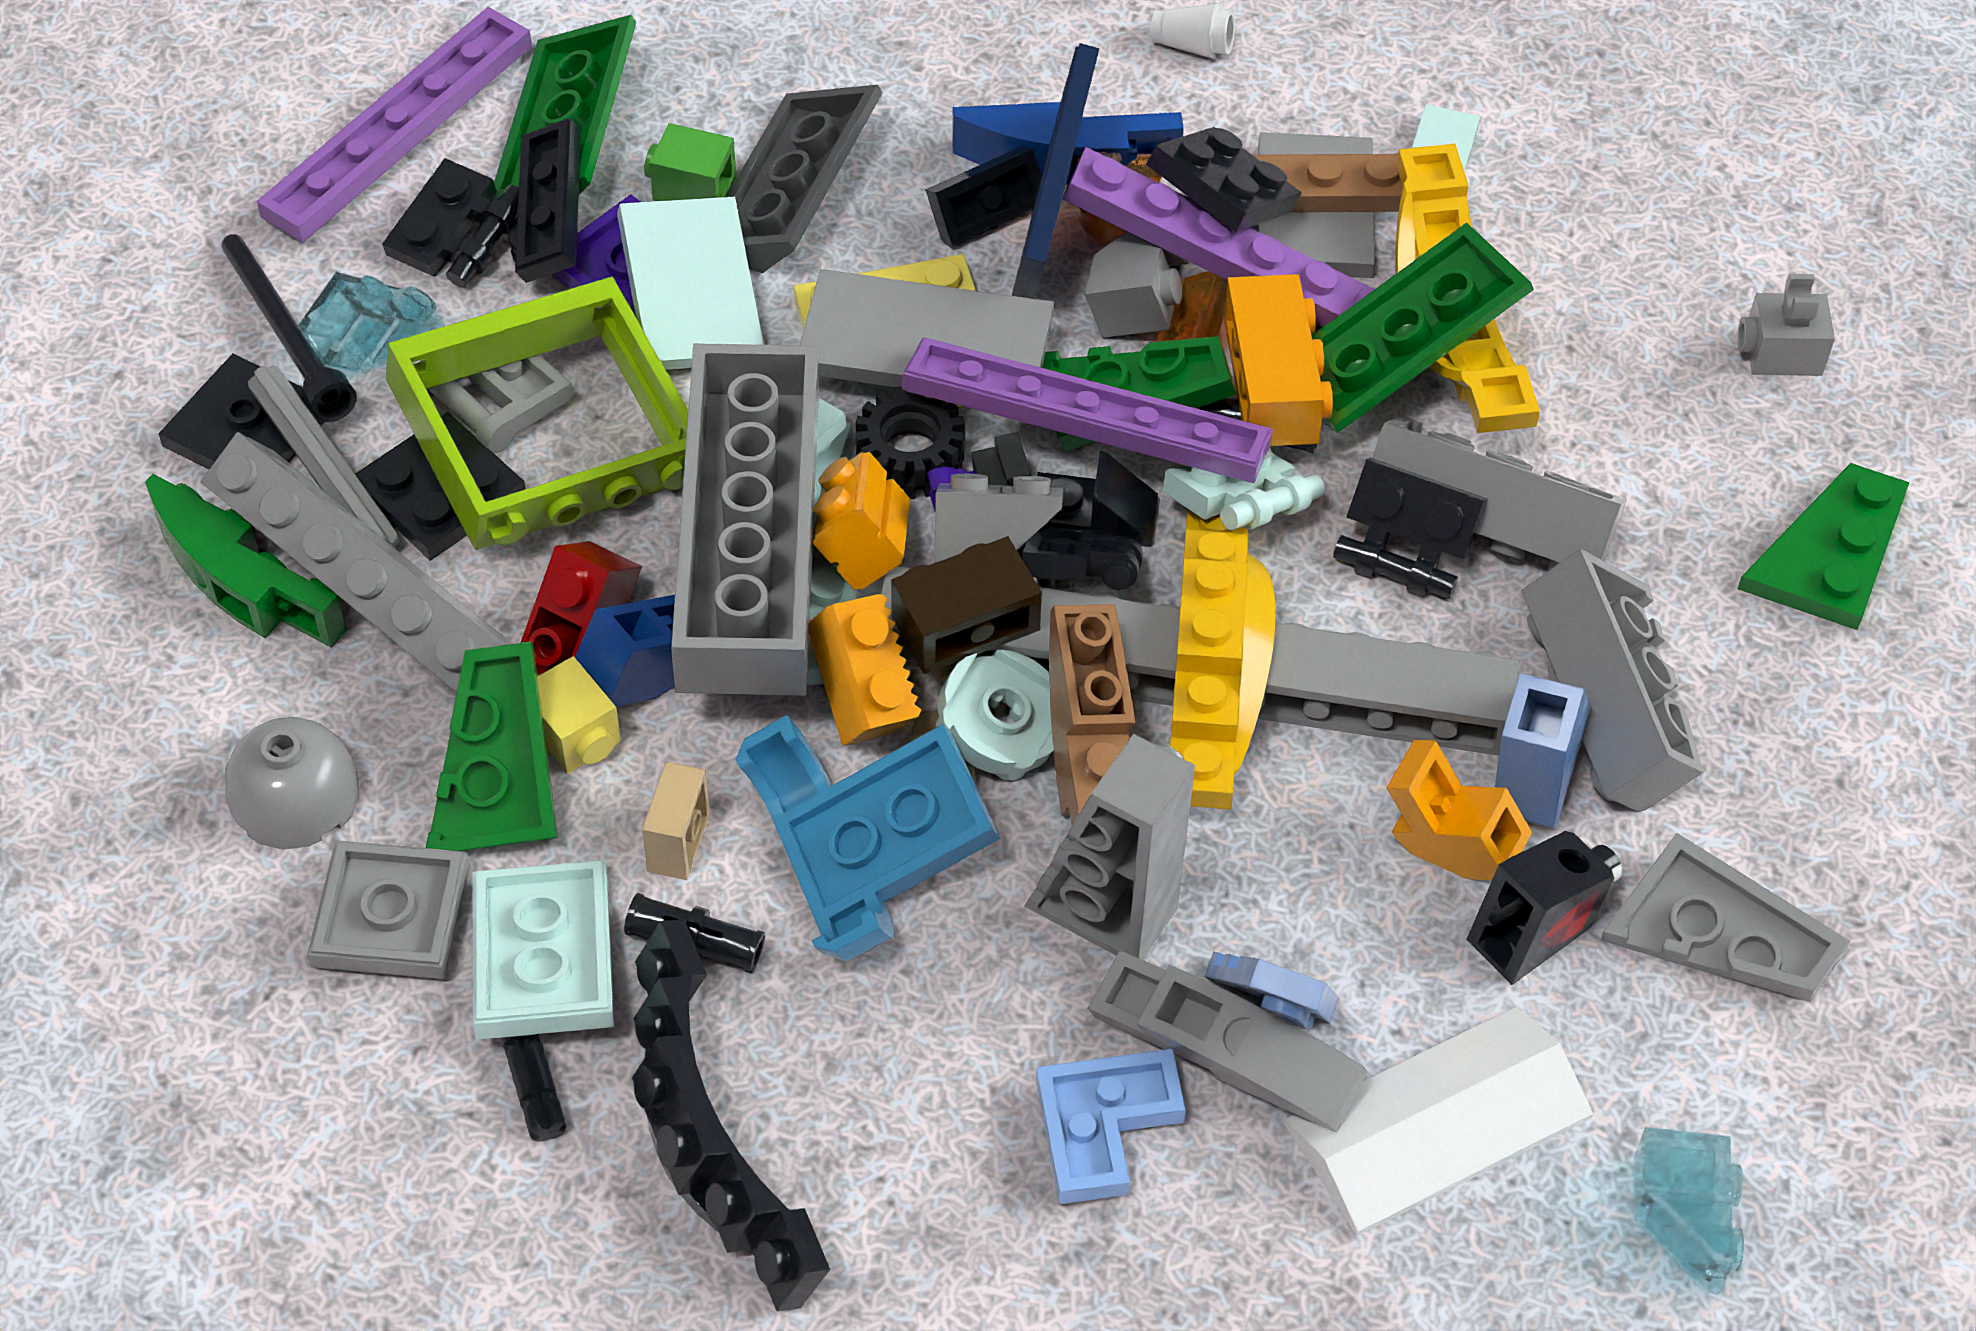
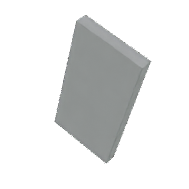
M820 269L800 346H818V371L820 377L890 387L902 386L903 372L923 337L1042 368L1053 319L1054 302Z

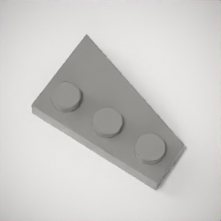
M1678 833L1674 835L1604 929L1601 941L1809 1002L1845 954L1850 940Z

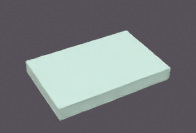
M735 197L622 203L619 205L617 216L636 319L665 370L691 368L693 343L764 345Z
M606 860L472 872L473 1027L476 1040L614 1027L609 890Z

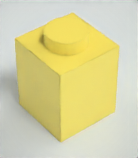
M574 656L538 676L546 747L559 765L568 774L583 764L592 765L606 758L614 746L621 742L617 707Z

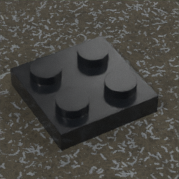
M1211 127L1158 144L1146 163L1148 167L1235 233L1291 212L1302 194L1301 191L1286 181L1287 176L1279 167L1269 162L1258 160L1242 148L1243 143L1235 134L1222 128Z
M448 411L440 416L485 502L526 489L524 480L489 448H486ZM414 434L355 473L392 526L429 561L467 536Z

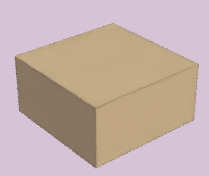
M665 762L642 828L647 872L683 880L688 879L710 814L705 769Z

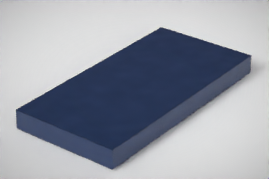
M1079 43V47H1075L1012 296L1031 299L1036 297L1100 48Z

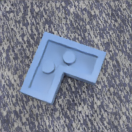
M1173 1049L1036 1067L1037 1091L1059 1204L1128 1195L1130 1181L1120 1131L1184 1123L1186 1109Z

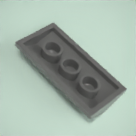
M878 84L786 93L726 196L735 197L750 270L764 273L795 251L883 94Z

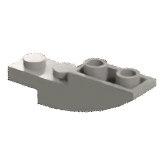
M1119 950L1087 1008L1095 1018L1163 1049H1173L1174 1054L1210 1069L1218 1080L1334 1132L1337 1131L1368 1072L1364 1066L1335 1048L1235 994L1170 964L1165 970Z

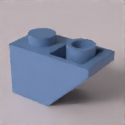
M1520 673L1501 737L1495 787L1508 789L1526 822L1556 830L1591 705L1583 688Z

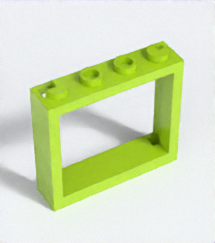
M613 277L388 343L386 381L475 551L494 544L508 545L514 543L525 534L552 525L556 527L567 526L577 521L583 515L607 507H625L634 502L638 497L665 488L667 490H676L683 487L688 409ZM601 336L662 446L485 502L426 389Z

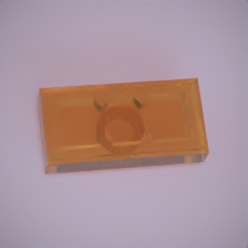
M1209 271L1181 279V302L1174 305L1169 330L1159 331L1156 342L1218 336L1225 315L1227 280Z

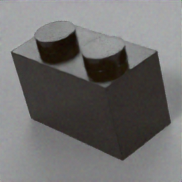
M1009 536L988 544L972 545L961 554L931 565L915 566L903 575L891 579L892 619L923 674L963 660L967 656L982 653L1040 631L1042 592Z

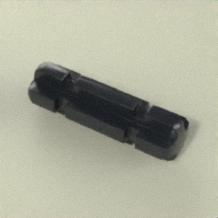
M539 1034L502 1037L501 1041L508 1059L520 1105L523 1109L530 1138L540 1142L562 1135L566 1130L565 1117L556 1094V1088Z

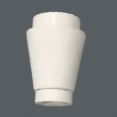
M1220 3L1154 11L1151 22V40L1153 43L1163 44L1164 46L1215 59L1217 54H1229L1231 52L1235 33V16L1232 9H1222Z

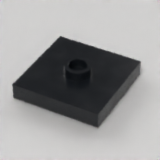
M234 353L230 355L158 433L162 447L208 470L237 432L275 451L288 463L296 455L249 389L248 381L255 375L254 371L261 366ZM288 380L303 400V387ZM318 421V423H319L321 426L325 423V422Z

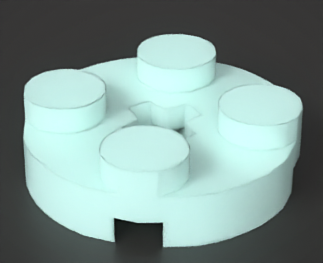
M997 650L993 656L975 658L977 653L967 656L955 666L940 690L937 702L939 718L936 721L935 727L937 728L942 724L945 725L952 734L963 759L983 771L996 774L1004 780L1014 781L1020 779L1027 771L1040 767L1045 763L1054 751L1050 712L1049 672L1033 659L1010 650ZM1000 702L1006 703L1011 707L1009 717L1015 723L998 720L991 713L989 706L995 708Z

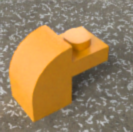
M1413 740L1386 787L1401 812V816L1392 830L1395 838L1411 854L1466 879L1492 881L1498 865L1506 859L1521 853L1532 834L1531 829L1507 788L1462 786L1436 740Z

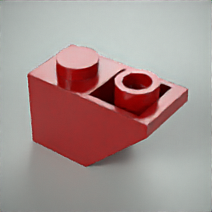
M591 541L555 546L520 642L531 641L533 643L537 674L541 675L572 656L575 657L595 609L629 603L642 569L641 565Z

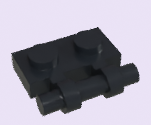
M444 158L383 241L384 251L387 256L433 277L449 261L453 264L446 272L447 278L453 284L465 287L475 273L481 274L492 260V254L490 253L502 234H509V229H512L516 224L519 187L509 185L499 199L493 198L497 190L492 178ZM475 222L481 224L471 238L465 237Z
M1370 457L1365 461L1346 517L1368 525V532L1363 542L1340 535L1334 549L1333 558L1355 565L1354 572L1372 578L1374 573H1378L1407 584V591L1425 597L1428 591L1451 599L1458 576L1437 569L1441 554L1444 552L1461 559L1467 557L1487 498ZM1390 533L1422 544L1416 561L1384 550Z
M1044 525L1028 540L1023 550L1022 560L1032 577L1037 578V585L1052 589L1072 588L1075 581L1085 582L1087 576L1101 577L1104 584L1109 588L1119 591L1126 590L1135 583L1143 560V549L1132 538L1097 535V529Z

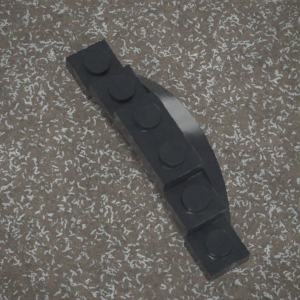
M685 920L660 921L635 960L639 983L648 993L646 1000L633 1018L638 1042L646 1049L643 1061L632 1076L635 1098L640 1107L645 1110L657 1156L668 1178L676 1188L678 1195H681L696 1214L719 1232L727 1253L747 1250L753 1253L757 1275L766 1285L776 1312L801 1308L831 1269L805 1208L789 1210L760 1180L735 1147L709 1100L696 1064L690 1034L689 1002L707 976V973Z

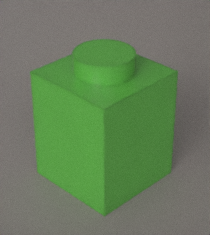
M668 123L659 144H651L645 158L644 174L646 177L651 178L653 201L726 197L736 178L734 138Z

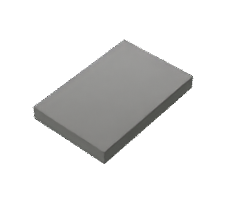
M1260 132L1258 154H1373V138ZM1289 212L1257 224L1258 232L1271 236L1280 243L1310 258L1326 263L1331 268L1349 277H1373L1375 265L1374 212Z

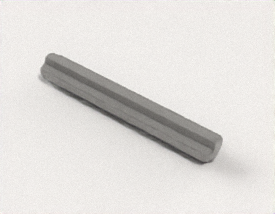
M274 365L267 368L262 366L255 370V375L248 381L250 391L319 488L392 547H395L400 542L399 534L282 371Z

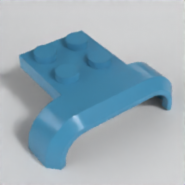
M788 715L744 738L736 757L738 766L751 780L772 817L816 921L821 936L812 940L814 947L823 955L849 962L894 937V928L885 905L886 901L1001 839L959 748L944 724L832 785L811 745Z

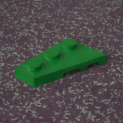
M1850 463L1741 576L1737 589L1858 630L1910 482Z

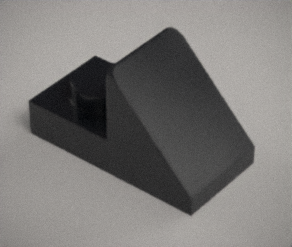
M1100 451L1096 479L1043 472L1037 473V476L1051 479L1050 487L1063 488L1062 509L1045 525L1097 529V535L1129 537L1137 541L1140 546L1151 547L1158 493L1108 453Z

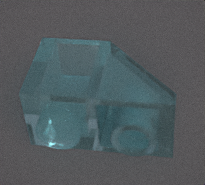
M335 272L300 321L298 327L324 365L367 374L387 364L388 343L446 325L435 312L437 306L432 298L415 287L402 289L386 285L369 275L359 278Z
M1645 1127L1633 1157V1221L1704 1293L1719 1295L1730 1271L1738 1272L1740 1270L1744 1251L1743 1230L1732 1227V1206L1737 1207L1739 1205L1743 1176L1741 1164L1731 1163V1136Z

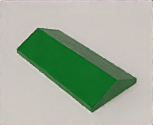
M631 14L538 39L494 180L497 193L493 198L499 199L509 185L519 187L521 136L571 118L581 129L579 195L591 184L637 23Z
M1467 222L1312 335V339H1321L1323 344L1324 370L1323 375L1320 376V381H1329L1332 388V417L1323 418L1322 423L1337 433L1342 431L1532 292L1534 288L1531 281Z

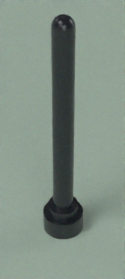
M237 234L227 235L222 240V250L303 376L302 398L308 409L321 422H335L346 417L353 410L357 401V394L343 372L324 366L242 237Z

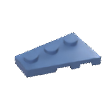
M1213 952L1205 974L1206 978L1263 998L1261 1007L1267 1009L1268 1012L1287 1022L1311 1030L1315 1018L1331 1023L1340 999L1327 983L1259 958L1237 957L1232 954L1224 955L1219 952Z

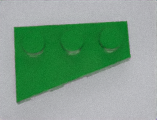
M1219 336L1149 342L1139 352L1113 354L1110 346L1089 348L1087 356L1061 358L1058 351L1045 352L1042 365L1044 369L1192 408H1198L1237 395ZM1056 431L1064 453L1096 442Z
M530 641L465 650L449 727L451 731L443 771L440 772L436 792L437 801L426 848L469 851L558 838L533 643Z

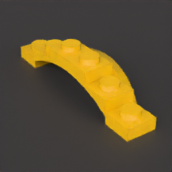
M1455 143L1399 149L1396 166L1403 190L1396 230V273L1466 222L1472 227L1467 200L1469 185ZM1495 319L1429 366L1438 374L1454 381L1459 401L1468 402L1477 433L1537 427L1540 409L1526 365H1516L1503 341Z
M1187 508L1170 747L1179 752L1186 761L1195 765L1190 807L1231 810L1234 775L1240 770L1247 752L1268 680L1275 634V594L1272 579L1267 568L1247 551L1248 529L1240 527L1229 530L1223 525L1220 514L1204 520Z

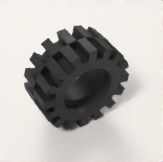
M902 386L895 387L894 398L890 399L884 390L876 394V406L867 401L862 407V416L858 415L855 423L856 456L861 452H870L887 471L886 480L894 479L901 489H904V492L910 499H915L916 489H923L925 497H930L929 491L931 487L927 477V472L939 467L962 469L965 423L963 416L958 417V407L954 403L945 405V401L935 398L929 399L916 393L915 395H906V391L902 390ZM916 433L928 437L932 440L933 444L920 451L906 452L892 448L887 442L900 434Z

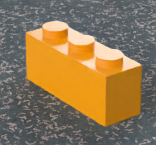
M1299 274L1228 277L1224 324L1241 420L1273 429L1270 446L1319 444L1322 419L1332 417L1333 398L1330 382L1320 381V376L1323 375L1324 351L1321 339H1312L1311 336L1315 332V306L1313 298L1303 297Z

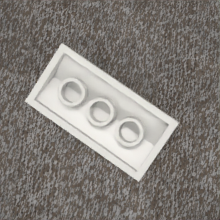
M1516 1006L1362 1081L1336 1132L1296 1114L1286 1118L1284 1125L1356 1236H1359L1592 1118L1593 1112L1560 1042Z

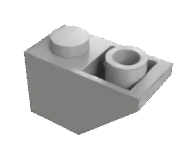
M1128 231L1097 252L1093 258L1084 295L1102 338L1169 330L1174 305L1179 304L1182 299L1181 275L1183 266L1189 264V261Z
M951 475V483H940L936 491L934 563L961 554L972 545L988 544L1009 536L1016 550H1018L1062 509L1063 488L1050 487L1051 479L1040 476L1013 477V486L988 485V476Z

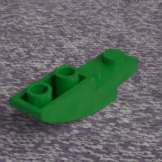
M152 474L145 481L164 540L177 563L195 586L217 607L238 623L266 639L280 622H283L331 648L347 631L339 596L319 579L311 578L308 580L287 569L274 555L268 552L260 553L253 525L235 510L226 509L224 511L203 500L188 485L182 483L174 485L155 474Z

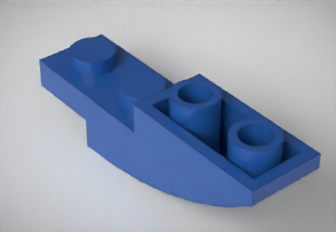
M1060 102L952 107L953 154L980 165L1020 146L1033 148L1042 176ZM1181 112L1082 117L1066 184H1069L1085 147L1105 157L1112 158L1130 169L1150 168L1146 163L1156 145L1183 137L1184 126Z

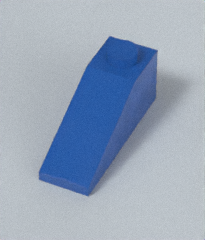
M675 595L595 609L576 652L575 659L616 707L655 699L675 687L671 649Z

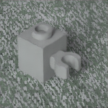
M1789 274L1784 293L1755 294L1749 317H1741L1738 326V348L1740 352H1748L1752 375L1823 376L1835 336L1827 294H1811L1815 280L1814 274Z

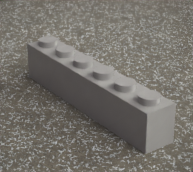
M237 432L200 481L455 692H457L465 650L512 644L275 451Z

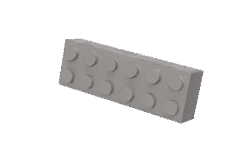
M693 343L671 645L675 693L806 695L819 406L818 346Z

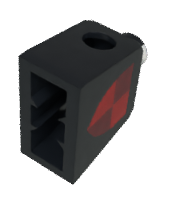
M1563 831L1506 859L1498 865L1466 940L1511 985L1515 984L1592 926L1612 883L1622 875V866L1618 856L1605 845H1596L1590 849L1575 833Z

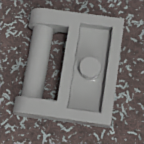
M540 355L466 376L502 407L493 414L454 380L426 389L429 396L435 395L476 431V439L493 453L503 451L512 442L515 434L572 400V383Z

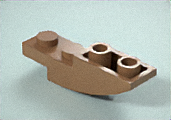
M1116 604L1054 605L1050 610L1049 686L1053 752L1061 816H1070L1071 825H1073L1090 794L1129 741L1128 733L1136 723Z

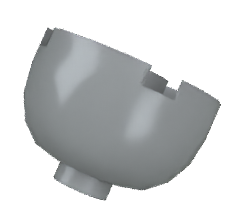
M298 717L277 718L254 727L237 743L225 767L226 801L233 819L237 822L238 826L247 832L248 837L258 844L282 850L302 848L322 841L321 835L331 831L338 823L341 828L351 818L359 799V781L356 766L342 740L328 728L312 720Z

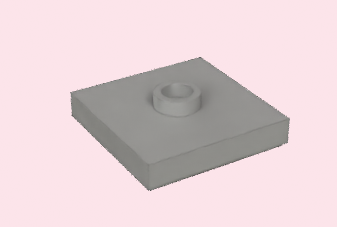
M335 840L307 953L310 966L315 968L445 979L469 869L467 852Z

